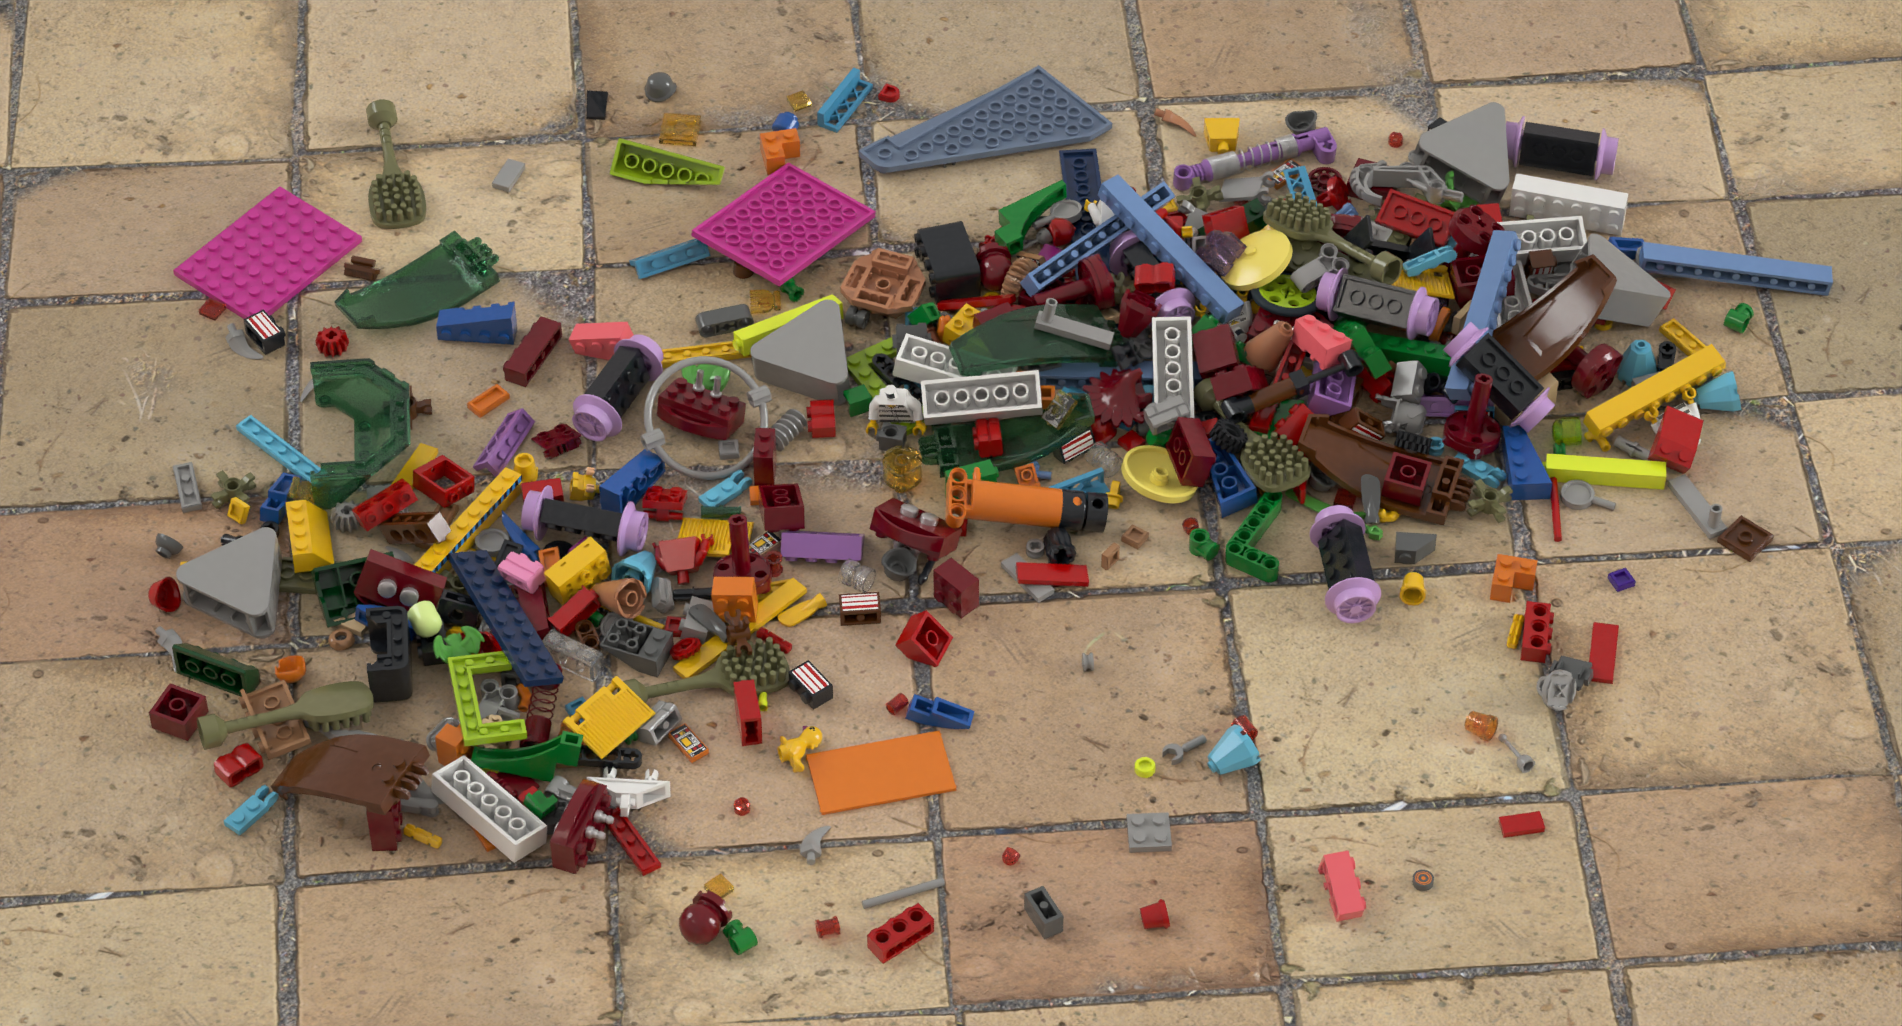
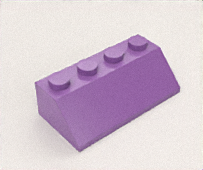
M1317 360L1314 361L1312 375L1323 371L1319 367L1320 363ZM1341 371L1311 383L1307 407L1314 414H1330L1329 416L1349 411L1352 406L1356 376L1347 377L1345 372Z
M784 530L781 535V557H785L786 561H797V558H805L806 562H817V559H825L826 563H837V560H846V564H857L863 557L865 534Z

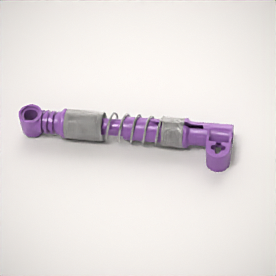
M1327 127L1298 135L1288 134L1275 138L1274 142L1269 143L1266 141L1263 145L1257 143L1256 147L1253 148L1248 146V151L1243 153L1242 149H1239V155L1234 151L1203 159L1199 164L1191 166L1185 164L1178 165L1174 169L1173 186L1178 190L1184 191L1193 184L1192 178L1198 176L1200 177V182L1203 180L1211 182L1243 173L1245 168L1252 170L1254 166L1260 168L1262 164L1270 165L1271 161L1277 163L1279 160L1284 161L1300 156L1302 152L1309 150L1313 151L1320 163L1331 164L1335 161L1337 144Z

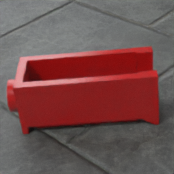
M582 585V590H579L553 614L554 616L547 618L551 625L565 639L575 631V625L578 621L587 620L601 607L597 600L599 596L592 588L588 590Z

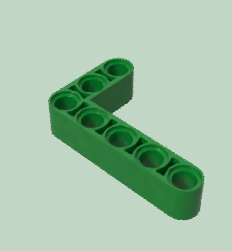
M1265 492L1226 544L1225 562L1227 565L1268 583L1275 582L1278 579L1279 560L1254 547L1281 512V492Z

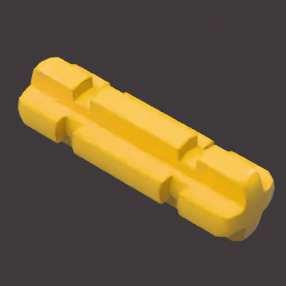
M1515 614L1506 644L1508 648L1516 649L1524 624L1523 615Z
M408 823L403 829L404 835L408 837L414 836L413 839L427 845L430 843L431 847L438 849L442 845V837L438 835L432 836L433 833L419 827L415 828V825Z

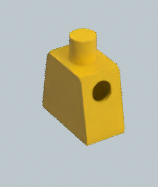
M1204 118V135L1210 152H1218L1219 155L1236 151L1240 118Z

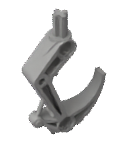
M1380 160L1378 163L1360 164L1358 167L1353 168L1350 174L1349 182L1353 192L1364 201L1377 206H1382V196L1370 190L1373 186L1417 188L1423 192L1428 202L1432 204H1441L1445 199L1459 203L1463 202L1464 193L1447 189L1445 182L1427 165L1387 166V162Z

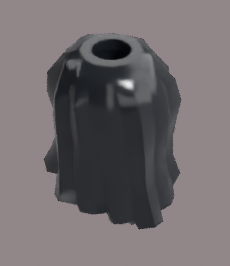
M1053 527L1048 530L1043 538L1048 563L1069 564L1073 562L1076 556L1075 546L1072 545L1071 537L1066 529Z

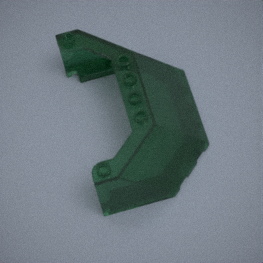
M370 358L310 362L316 405L322 408L336 407L354 419L355 461L320 463L321 470L318 473L310 471L314 505L323 510L336 507L337 503L342 504L344 500L346 501L411 445L409 383L404 380L400 381L395 377V374L386 368H380Z

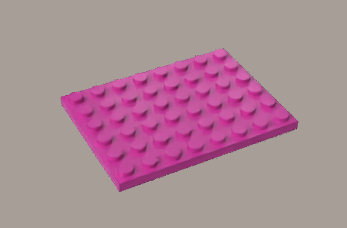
M788 162L692 230L691 236L780 287L875 218L876 211Z
M279 186L176 267L173 272L174 276L243 319L261 310H264L268 315H272L362 242V236Z

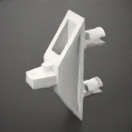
M605 767L603 778L587 777V780L607 785L608 795L612 796L610 805L615 808L620 807V817H628L630 809H639L671 797L670 781H658L659 773L655 769L652 776L649 774V769L646 770L645 780L616 778L617 770L612 767L610 774H608V767Z

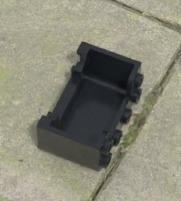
M958 221L917 229V233L914 234L917 247H914L916 258L924 261L925 270L929 271V281L931 284L929 294L931 298H934L936 305L942 300L980 297V267L963 222Z
M401 606L366 608L370 648L373 653L379 654L374 664L367 663L368 682L373 694V701L376 703L407 700L413 693L412 646L407 611Z

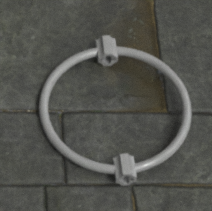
M709 356L687 358L668 367L651 386L644 408L646 433L640 436L641 443L646 451L654 449L663 462L685 476L701 480H716L729 477L734 472L743 470L753 461L754 447L742 461L722 471L700 472L680 465L661 447L666 443L663 432L660 428L653 429L652 408L655 396L666 379L680 369L697 364L720 366L738 375L750 387L751 391L747 392L748 401L753 408L759 406L760 428H768L766 403L772 400L771 392L766 385L758 387L749 374L727 360Z

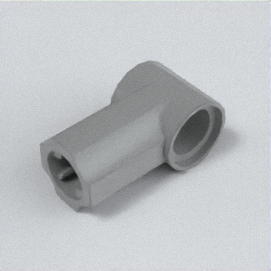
M555 776L543 794L547 798L553 794L558 800L570 802L577 788L570 785L565 778Z

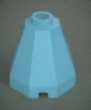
M1635 340L1623 354V360L1617 371L1618 380L1621 382L1622 380L1626 381V385L1630 388L1633 378L1657 372V364L1650 343L1645 340Z
M1733 371L1724 372L1696 388L1694 402L1701 409L1733 412L1741 410Z
M644 550L616 563L612 567L611 581L635 578L643 583L646 593L651 590L657 566L653 553Z
M1234 724L1228 728L1207 756L1209 761L1207 765L1213 773L1217 772L1221 775L1253 766L1261 761L1260 757H1257L1259 751L1247 733L1245 735L1240 733L1243 729L1239 725Z

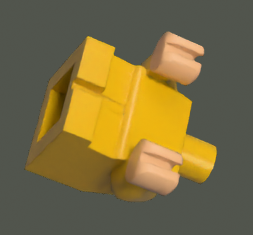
M587 467L585 475L573 472L570 481L569 500L594 499L595 493H600V485H596V478H593L595 468Z

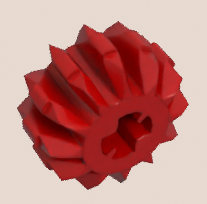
M332 325L328 329L324 327L323 331H319L315 340L319 353L324 354L325 357L329 355L332 357L334 355L341 356L342 352H347L349 338L345 330H341L339 326L333 328Z

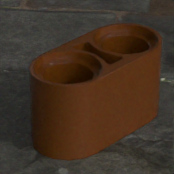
M580 620L575 625L576 642L585 660L596 661L601 656L600 639L592 622Z

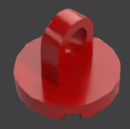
M1337 176L1329 178L1327 181V191L1316 197L1317 204H1323V208L1333 206L1337 212L1347 202L1352 204L1351 199H1348L1347 196L1349 189L1346 183Z

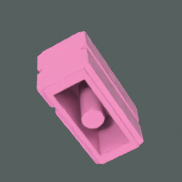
M511 551L506 560H503L497 568L504 580L532 594L546 580L544 566L538 561H530L523 553L519 555Z

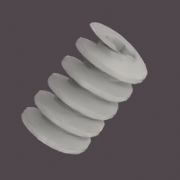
M789 409L781 419L772 425L771 428H775L776 450L782 451L784 446H787L799 432H802L803 427L807 426V420L800 411Z

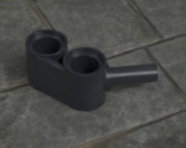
M1427 373L1423 387L1424 395L1439 392L1443 393L1452 404L1458 402V400H1450L1445 390L1447 376L1438 373Z

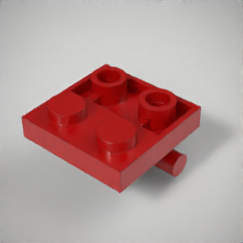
M661 486L648 487L642 500V508L657 509V511L643 510V512L648 513L650 519H656L657 521H683L684 513L670 512V510L682 511L687 500L688 490H682L680 487H672L670 489H664Z

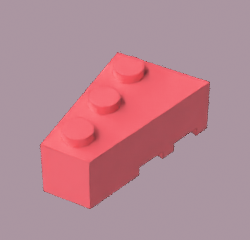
M1305 315L1295 320L1291 340L1303 352L1307 351L1312 361L1317 360L1322 370L1340 364L1338 357L1343 352L1350 350L1352 339L1346 337L1344 333L1334 330L1328 324L1320 322L1312 315Z
M628 322L581 323L575 325L569 342L575 354L610 360L614 355V347L617 342L622 339H630L634 334Z
M1348 850L1323 855L1318 867L1319 874H1324L1326 879L1323 885L1325 890H1329V902L1336 922L1362 917L1364 909H1366L1365 898L1361 897L1359 889H1361L1360 879L1355 877L1354 873L1355 861L1353 857H1350Z

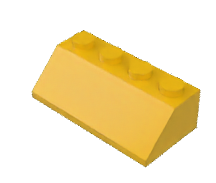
M307 500L286 502L294 572L312 571L313 568L334 564L327 512Z

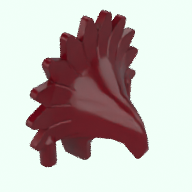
M1130 368L1123 371L1113 369L1111 375L1101 371L1100 379L1090 377L1089 382L1091 385L1083 386V391L1087 394L1080 396L1081 401L1087 402L1083 405V410L1092 411L1090 413L1091 419L1101 417V425L1111 421L1113 427L1118 428L1123 422L1130 428L1132 427L1133 420L1143 424L1144 411L1140 412V409L1152 403V394L1150 392L1145 393L1142 370L1140 368L1132 371Z

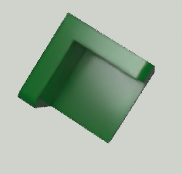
M934 302L920 305L907 317L912 325H918V323H926L928 325L938 322L941 314Z
M864 384L843 391V396L849 404L850 417L869 412L872 397Z
M537 790L532 795L528 793L523 804L542 820L556 809L558 799L553 794L547 798L540 790Z

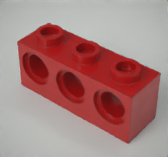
M402 478L353 508L352 512L360 526L368 532L418 499L410 484Z
M1526 602L1521 661L1545 663L1546 655H1550L1551 643L1547 642L1552 640L1553 628L1549 627V624H1553L1554 612H1550V603Z
M919 903L908 907L895 918H890L884 925L871 930L867 935V948L884 964L934 932V918Z

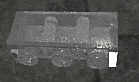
M553 629L542 640L555 663L563 669L591 682H594L604 670L603 653Z

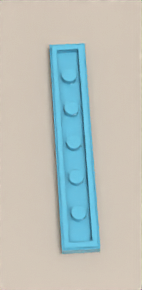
M252 415L236 425L237 431L293 474L302 476V480L314 490L330 480L328 473Z

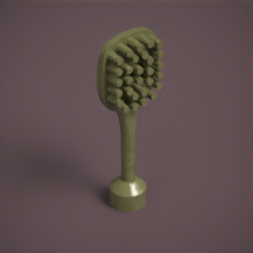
M385 99L373 101L366 108L367 120L371 128L379 130L384 166L383 174L376 175V180L371 182L368 202L371 218L376 226L384 229H401L415 226L423 222L426 217V200L417 176H411L409 170L402 173L395 158L390 128L398 120L395 104Z
M1300 192L1295 194V199L1292 198L1291 193H1287L1285 200L1284 196L1280 195L1278 199H1272L1268 203L1267 209L1263 213V221L1273 229L1297 240L1334 244L1337 249L1370 266V276L1377 282L1392 285L1399 278L1403 267L1400 258L1387 251L1374 256L1340 237L1333 231L1334 224L1330 220L1331 213L1329 208H1323V204L1318 203L1316 206V200L1313 199L1309 203L1308 196H1303L1302 200V193Z
M1210 378L1199 382L1193 390L1194 402L1203 411L1216 410L1225 420L1226 417L1220 407L1222 402L1216 401ZM1242 421L1237 423L1240 425L1239 428L1245 430L1244 432L1247 433L1248 441L1244 445L1245 449L1240 457L1241 466L1251 481L1260 489L1271 493L1281 492L1302 484L1310 477L1308 458L1304 457L1302 451H1298V446H1293L1292 440H1287L1286 435H1281L1279 440L1277 433L1272 432L1271 439H1268V435L1263 434L1259 436Z
M767 637L766 644H763V640L760 638L756 639L755 645H753L752 641H747L752 647V655H748L745 649H741V657L737 658L736 649L732 645L727 646V651L721 652V656L717 659L713 669L693 677L647 687L636 679L623 682L645 703L650 698L703 688H720L734 696L733 682L754 679L756 693L759 696L763 692L769 694L785 688L788 685V672L790 668L784 652L780 650V645H773V639Z
M340 682L314 688L305 692L292 705L226 722L215 714L197 717L200 740L203 749L207 750L222 746L230 733L297 719L306 720L309 727H313V731H319L320 725H322L323 732H329V725L333 726V730H339V723H343L344 728H349L350 721H353V725L358 726L360 725L359 716L361 715L364 723L370 722L371 710L374 707L373 694L370 688L363 682Z

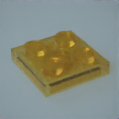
M664 113L659 144L696 146L701 115Z

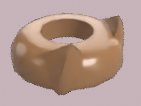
M340 628L329 635L328 643L335 651L346 650L355 643V637L350 630ZM339 635L347 636L344 640L336 639Z

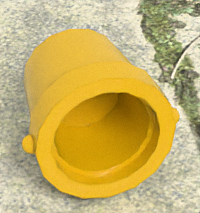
M529 453L518 454L514 458L513 471L522 474V483L536 481L538 479V467L535 465L533 456Z
M1410 572L1404 576L1399 595L1402 602L1415 606L1425 600L1426 590L1424 578L1421 574Z

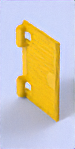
M1444 265L1424 270L1421 274L1408 277L1402 269L1399 278L1392 284L1393 286L1418 291L1420 287H1425L1428 296L1455 299L1447 272L1448 267ZM1434 272L1441 273V276H1442V277L1434 276L1433 273H1434Z
M683 518L678 538L696 536L702 541L701 534H705L706 538L713 534L715 543L709 548L707 556L725 557L730 555L729 520ZM747 522L749 542L754 522Z
M615 676L607 687L603 686L579 706L571 717L567 716L563 723L574 733L582 734L583 742L602 760L656 713L618 676ZM617 688H619L620 691L617 694L613 695L612 693ZM581 718H583L584 721L580 725H577L576 723Z

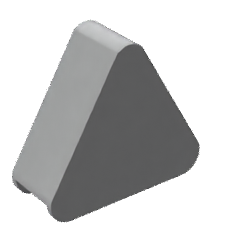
M1491 102L1423 133L1412 155V164L1430 166L1445 182V185L1446 173L1453 171L1454 189L1456 191L1463 192L1464 195L1477 201L1479 204L1500 203L1510 181L1504 107L1499 103Z
M1595 233L1590 234L1588 240L1570 264V272L1576 268L1574 261L1594 254L1616 276V285L1598 319L1646 327L1651 326L1671 297L1669 290L1603 236Z
M823 300L752 345L751 357L754 375L757 380L817 400L833 399L836 406L847 403L843 396V391L850 389L840 308L835 301Z
M269 527L260 528L184 563L177 569L176 576L183 585V599L188 606L255 638L269 637L275 631L283 557L276 532Z

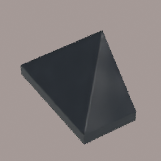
M587 90V119L605 120L608 100L607 91Z

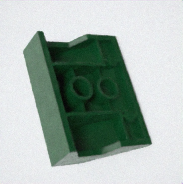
M393 551L384 553L394 557ZM367 557L317 567L311 571L315 591L327 628L355 619V617L348 619L347 616L356 612L357 605H365L355 596L354 590ZM342 617L345 618L344 620L335 621V622L333 621V620H336V619H339V618H342Z

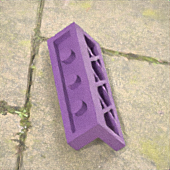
M1423 394L1420 405H1423L1427 411L1425 416L1449 417L1454 413L1455 405L1469 406L1470 401L1458 400L1457 403L1452 404L1445 395ZM1489 399L1487 406L1494 407V403Z
M523 408L507 414L473 465L476 471L487 468L497 477L507 466L535 423Z

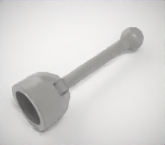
M1046 228L1040 230L1036 235V239L1024 245L1023 250L1038 242L1042 245L1052 242L1050 232Z
M1500 734L1499 740L1504 742L1517 756L1516 763L1521 772L1527 773L1535 766V761L1527 754L1520 755L1507 740V736Z

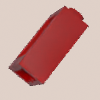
M441 455L413 470V487L446 508L474 493L475 476L444 455ZM445 476L454 482L455 485L445 490L434 483V481Z

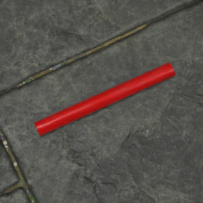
M1551 477L1554 541L1560 542L1562 541L1558 484L1557 478Z

